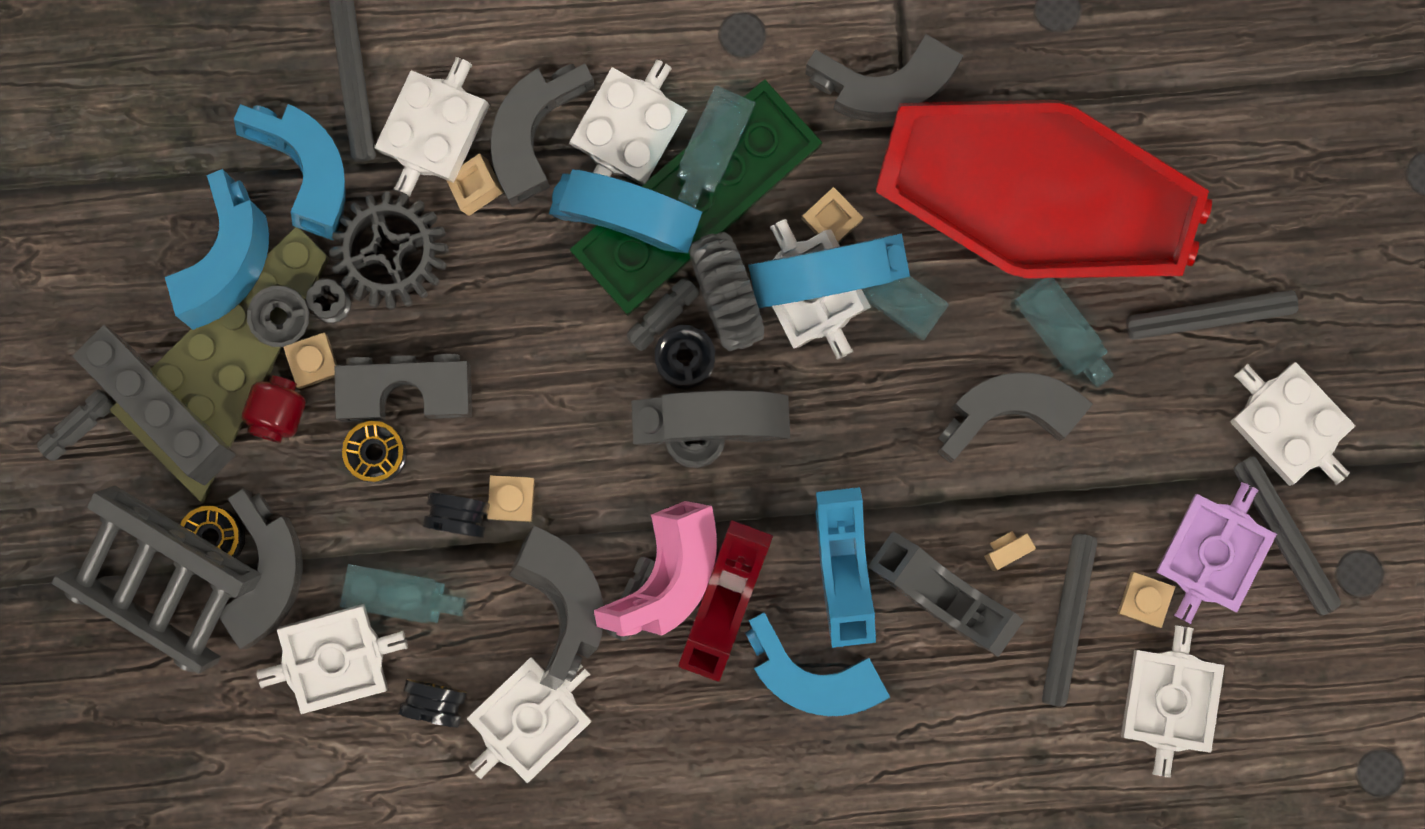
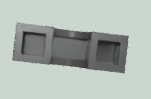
M458 354L434 355V362L416 363V356L390 357V364H373V358L354 357L347 358L345 366H334L336 419L341 422L386 421L385 404L389 394L394 389L405 385L414 386L421 391L424 399V416L428 419L472 418L471 365L467 361H460V355Z

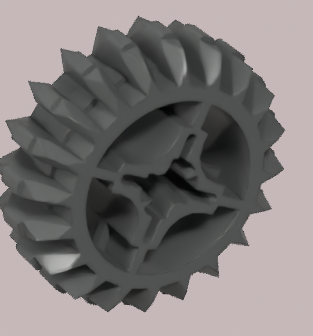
M389 191L383 192L381 205L377 204L373 195H367L366 203L369 208L363 211L357 203H353L350 207L356 217L351 221L347 216L341 215L339 220L347 228L346 232L335 231L332 234V238L339 243H343V246L331 248L329 254L333 258L344 259L332 267L333 272L336 275L348 273L340 284L345 290L357 285L353 294L356 300L361 301L370 292L369 305L373 308L379 306L382 296H385L386 307L389 310L395 309L396 296H401L403 303L407 307L412 306L413 300L409 294L410 292L416 290L417 294L424 299L428 296V293L422 286V283L427 280L431 285L437 286L440 280L431 273L432 268L446 270L447 264L443 260L435 258V255L448 253L449 247L445 243H434V241L445 236L446 232L443 227L430 228L438 219L433 211L421 217L425 208V204L421 200L416 201L408 209L409 196L405 193L398 197L396 205H393V198ZM385 218L404 219L415 225L420 232L413 235L409 233L393 234L387 226ZM373 224V241L368 247L360 250L361 254L355 256L359 237L368 226ZM383 233L395 247H400L399 251H394L397 254L393 258L396 269L383 254H379L380 250L385 251L382 248L383 244H385ZM424 245L423 256L419 266L406 278L405 260L409 255L417 252L418 247ZM369 266L370 269L378 266L386 267L394 283L379 284L363 277L359 269Z
M725 232L719 234L712 233L701 237L699 241L691 243L689 253L695 275L722 346L728 351L738 348L741 350L752 346L754 342L763 340V320L750 280L732 237Z

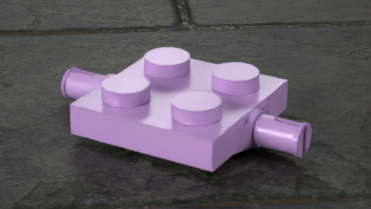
M1241 482V486L1231 505L1216 504L1198 494L1194 495L1156 570L1157 573L1176 582L1186 592L1174 616L1182 619L1190 605L1183 620L1191 624L1202 600L1216 602L1234 612H1238L1277 535L1258 525L1250 515L1246 514L1256 493L1259 491L1256 488L1250 487L1244 501H1242L1250 485Z

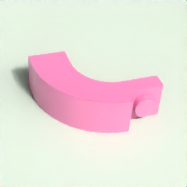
M684 501L651 514L657 545L656 561L652 573L645 584L633 594L595 609L594 615L597 627L614 631L618 636H630L642 630L664 635L680 625L693 612L706 591L715 565L717 533L712 506Z

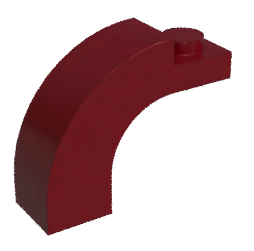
M731 520L681 656L679 668L720 682L773 535Z

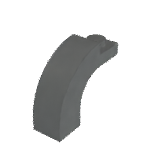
M926 34L910 61L897 72L887 76L869 77L858 74L816 49L806 65L805 74L811 77L809 82L820 91L831 94L834 90L839 93L833 110L845 116L864 121L895 120L899 103L932 102L950 82L960 65L963 55Z
M574 64L562 67L552 74L553 80L548 83L545 82L539 68L521 79L510 90L499 107L492 128L491 154L496 175L512 207L550 188L548 180L534 154L535 133L540 122L548 113L595 88L593 77L586 64L577 68Z
M1026 372L993 377L969 390L951 407L964 420L960 423L954 418L938 437L944 444L937 453L949 463L953 462L986 422L1002 415H1020L1029 418L1039 424L1055 439L1061 441L1067 437L1093 404L1071 386L1049 376Z
M708 391L665 394L660 398L631 401L634 445L643 446L697 440H736L754 443L791 439L788 395L757 391Z
M242 489L229 497L228 500L256 543L259 556L257 572L262 575L255 589L227 604L219 618L239 649H249L272 633L288 615L301 585L303 559L299 538L290 519L281 516L271 523L268 518L273 515V512L260 493L253 496L251 491Z
M533 526L524 539L509 576L540 590L549 598L556 609L559 619V636L540 684L557 690L565 682V679L570 682L574 679L582 661V657L576 655V653L589 658L598 649L603 628L597 627L594 610L603 606V600L593 572L579 553L560 538Z
M894 531L868 566L869 569L933 617L973 644L983 647L997 657L1000 656L1024 621L1013 611L964 582L922 548Z

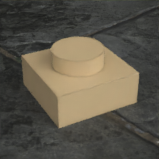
M480 153L461 166L454 183L447 180L460 210L468 216L504 193L488 159Z
M833 187L802 216V220L816 235L825 230H832L839 243L863 221V217Z
M325 332L283 347L298 389L335 377L334 366L338 365Z
M490 475L488 500L490 507L487 519L532 522L535 478Z
M1011 531L991 542L990 545L994 551L986 554L984 557L991 570L996 571L1036 548L1028 533L1017 538L1014 532Z
M1131 572L1117 614L1156 628H1162L1175 586Z

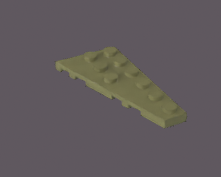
M297 227L267 254L259 279L249 294L234 309L209 324L194 330L191 329L151 368L158 379L188 409L206 423L229 448H231L240 428L245 424L242 419V412L252 385L259 381L267 382L274 368L273 364L282 347H271L260 342L251 333L247 323V309L252 298L262 289L276 285L287 286L296 290L306 301L307 291L320 279L330 259ZM276 307L271 310L270 320L274 324L280 325L286 321L287 313L282 308ZM116 402L109 410L200 502L204 503L216 475L205 486L188 477Z

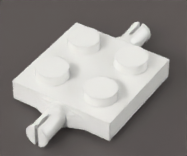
M455 57L446 80L432 79L412 70L410 71L374 147L380 153L397 159L404 166L399 180L393 188L396 192L400 194L405 193L411 197L420 174L435 175L454 183L490 107L486 100L469 94L462 88L466 76L472 67V64L468 61Z
M656 59L645 81L632 79L617 69L611 68L569 142L573 147L586 153L597 165L593 173L609 177L611 174L626 176L642 186L648 181L687 112V109L666 98L660 90L667 75L672 70L669 65L665 64L658 78H656L663 64L662 61Z
M787 219L779 221L770 227L781 248V251L778 252L774 259L840 247L832 230H825L807 241L797 242L787 223ZM862 289L772 306L793 349L801 347L815 338L826 337L836 356V360L853 352L842 328L845 327L851 318L871 308Z
M1296 362L1289 365L1277 378L1264 382L1249 364H1246L1234 375L1252 395L1249 397L1245 408L1230 423L1289 486L1295 484L1310 469L1318 466L1332 479L1335 485L1339 484L1350 474L1332 454L1338 442L1355 425Z
M365 604L287 624L277 629L283 651L282 664L261 670L258 669L257 678L261 679L259 681L261 688L287 681V684L295 693L301 714L382 693L388 689L382 667L383 655L408 649L407 640H404L406 636L404 631L378 638L375 631L371 628Z
M1175 625L1172 651L1157 654L1134 650L1121 737L1144 741L1150 746L1157 748L1153 775L1171 778L1174 751L1179 752L1188 749L1209 753L1212 751L1225 665L1204 662L1193 655H1189L1194 628Z
M532 657L529 658L467 718L482 735L487 747L478 758L468 765L469 768L475 771L487 760V763L475 773L477 777L482 779L500 761L512 767L526 783L531 781L592 722L577 705L571 693L591 674L584 669L572 682L565 679V682L557 690H553L540 684L545 670ZM580 664L578 671L583 668L582 664Z

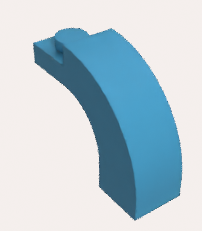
M240 104L234 117L236 135L285 153L293 159L302 172V185L291 210L292 226L334 241L332 234L339 229V220L345 208L346 193L342 160L330 135L314 118L292 105H287L283 117L280 119L277 118L276 113L268 108L258 105L249 108Z
M223 169L207 175L219 217L218 236L212 249L195 265L165 277L175 316L192 330L209 324L234 309L256 284L267 258L269 230L266 215L250 200L243 183L240 180L235 182Z
M572 169L571 174H562L560 182H558L553 190V202L549 211V215L561 220L606 227L642 240L661 250L680 253L689 252L702 214L701 211L647 188L609 176Z
M902 234L748 265L755 299L759 308L850 292L910 277Z
M858 487L816 492L819 556L832 648L876 643L875 612L865 552L861 489Z
M765 612L748 621L752 629L745 632L754 652L757 656L765 652L768 658L767 661L753 669L765 686L785 703L816 715L843 716L864 711L890 698L870 658L866 657L837 673L828 675L812 674L799 668L788 657Z

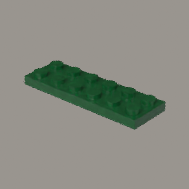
M764 79L641 187L673 198L702 212L692 240L693 243L701 240V237L712 233L719 234L726 231L822 146V141ZM598 225L569 249L573 256L627 316L691 261L689 252L680 253L661 250L627 234Z

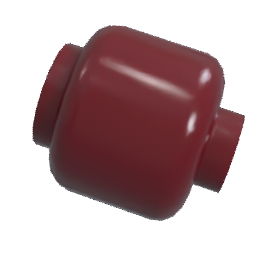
M275 375L271 376L270 382L259 381L254 383L242 412L243 422L249 426L247 432L275 443H281L283 438L293 437L297 432L306 406L305 398L295 392L297 383Z

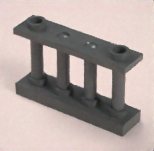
M117 486L94 492L87 508L100 516L102 524L81 569L76 567L56 575L52 584L65 591L64 594L69 600L91 607L172 657L174 663L185 671L200 674L218 664L221 656L205 647L229 597L238 598L254 590L262 574ZM124 530L137 538L136 542L139 546L116 592L96 580V577L118 531ZM155 552H160L172 559L176 568L154 614L132 602ZM198 575L211 583L210 586L213 591L189 637L171 626L169 622L191 576Z

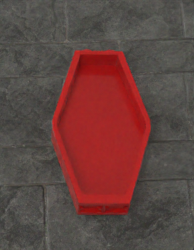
M1058 100L899 103L876 185V192L1006 273L1022 278L1183 276L1185 267H1192L1196 260L1199 241H1195L1194 238L1199 223L1206 224L1213 202L1212 199L1207 198L1209 190L1073 104Z

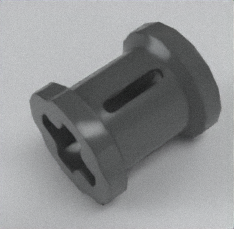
M318 280L307 291L306 302L308 308L324 322H341L351 311L352 302L350 295L334 280ZM328 292H331L339 299L338 302L331 304L330 311H327L320 304V300L327 299Z

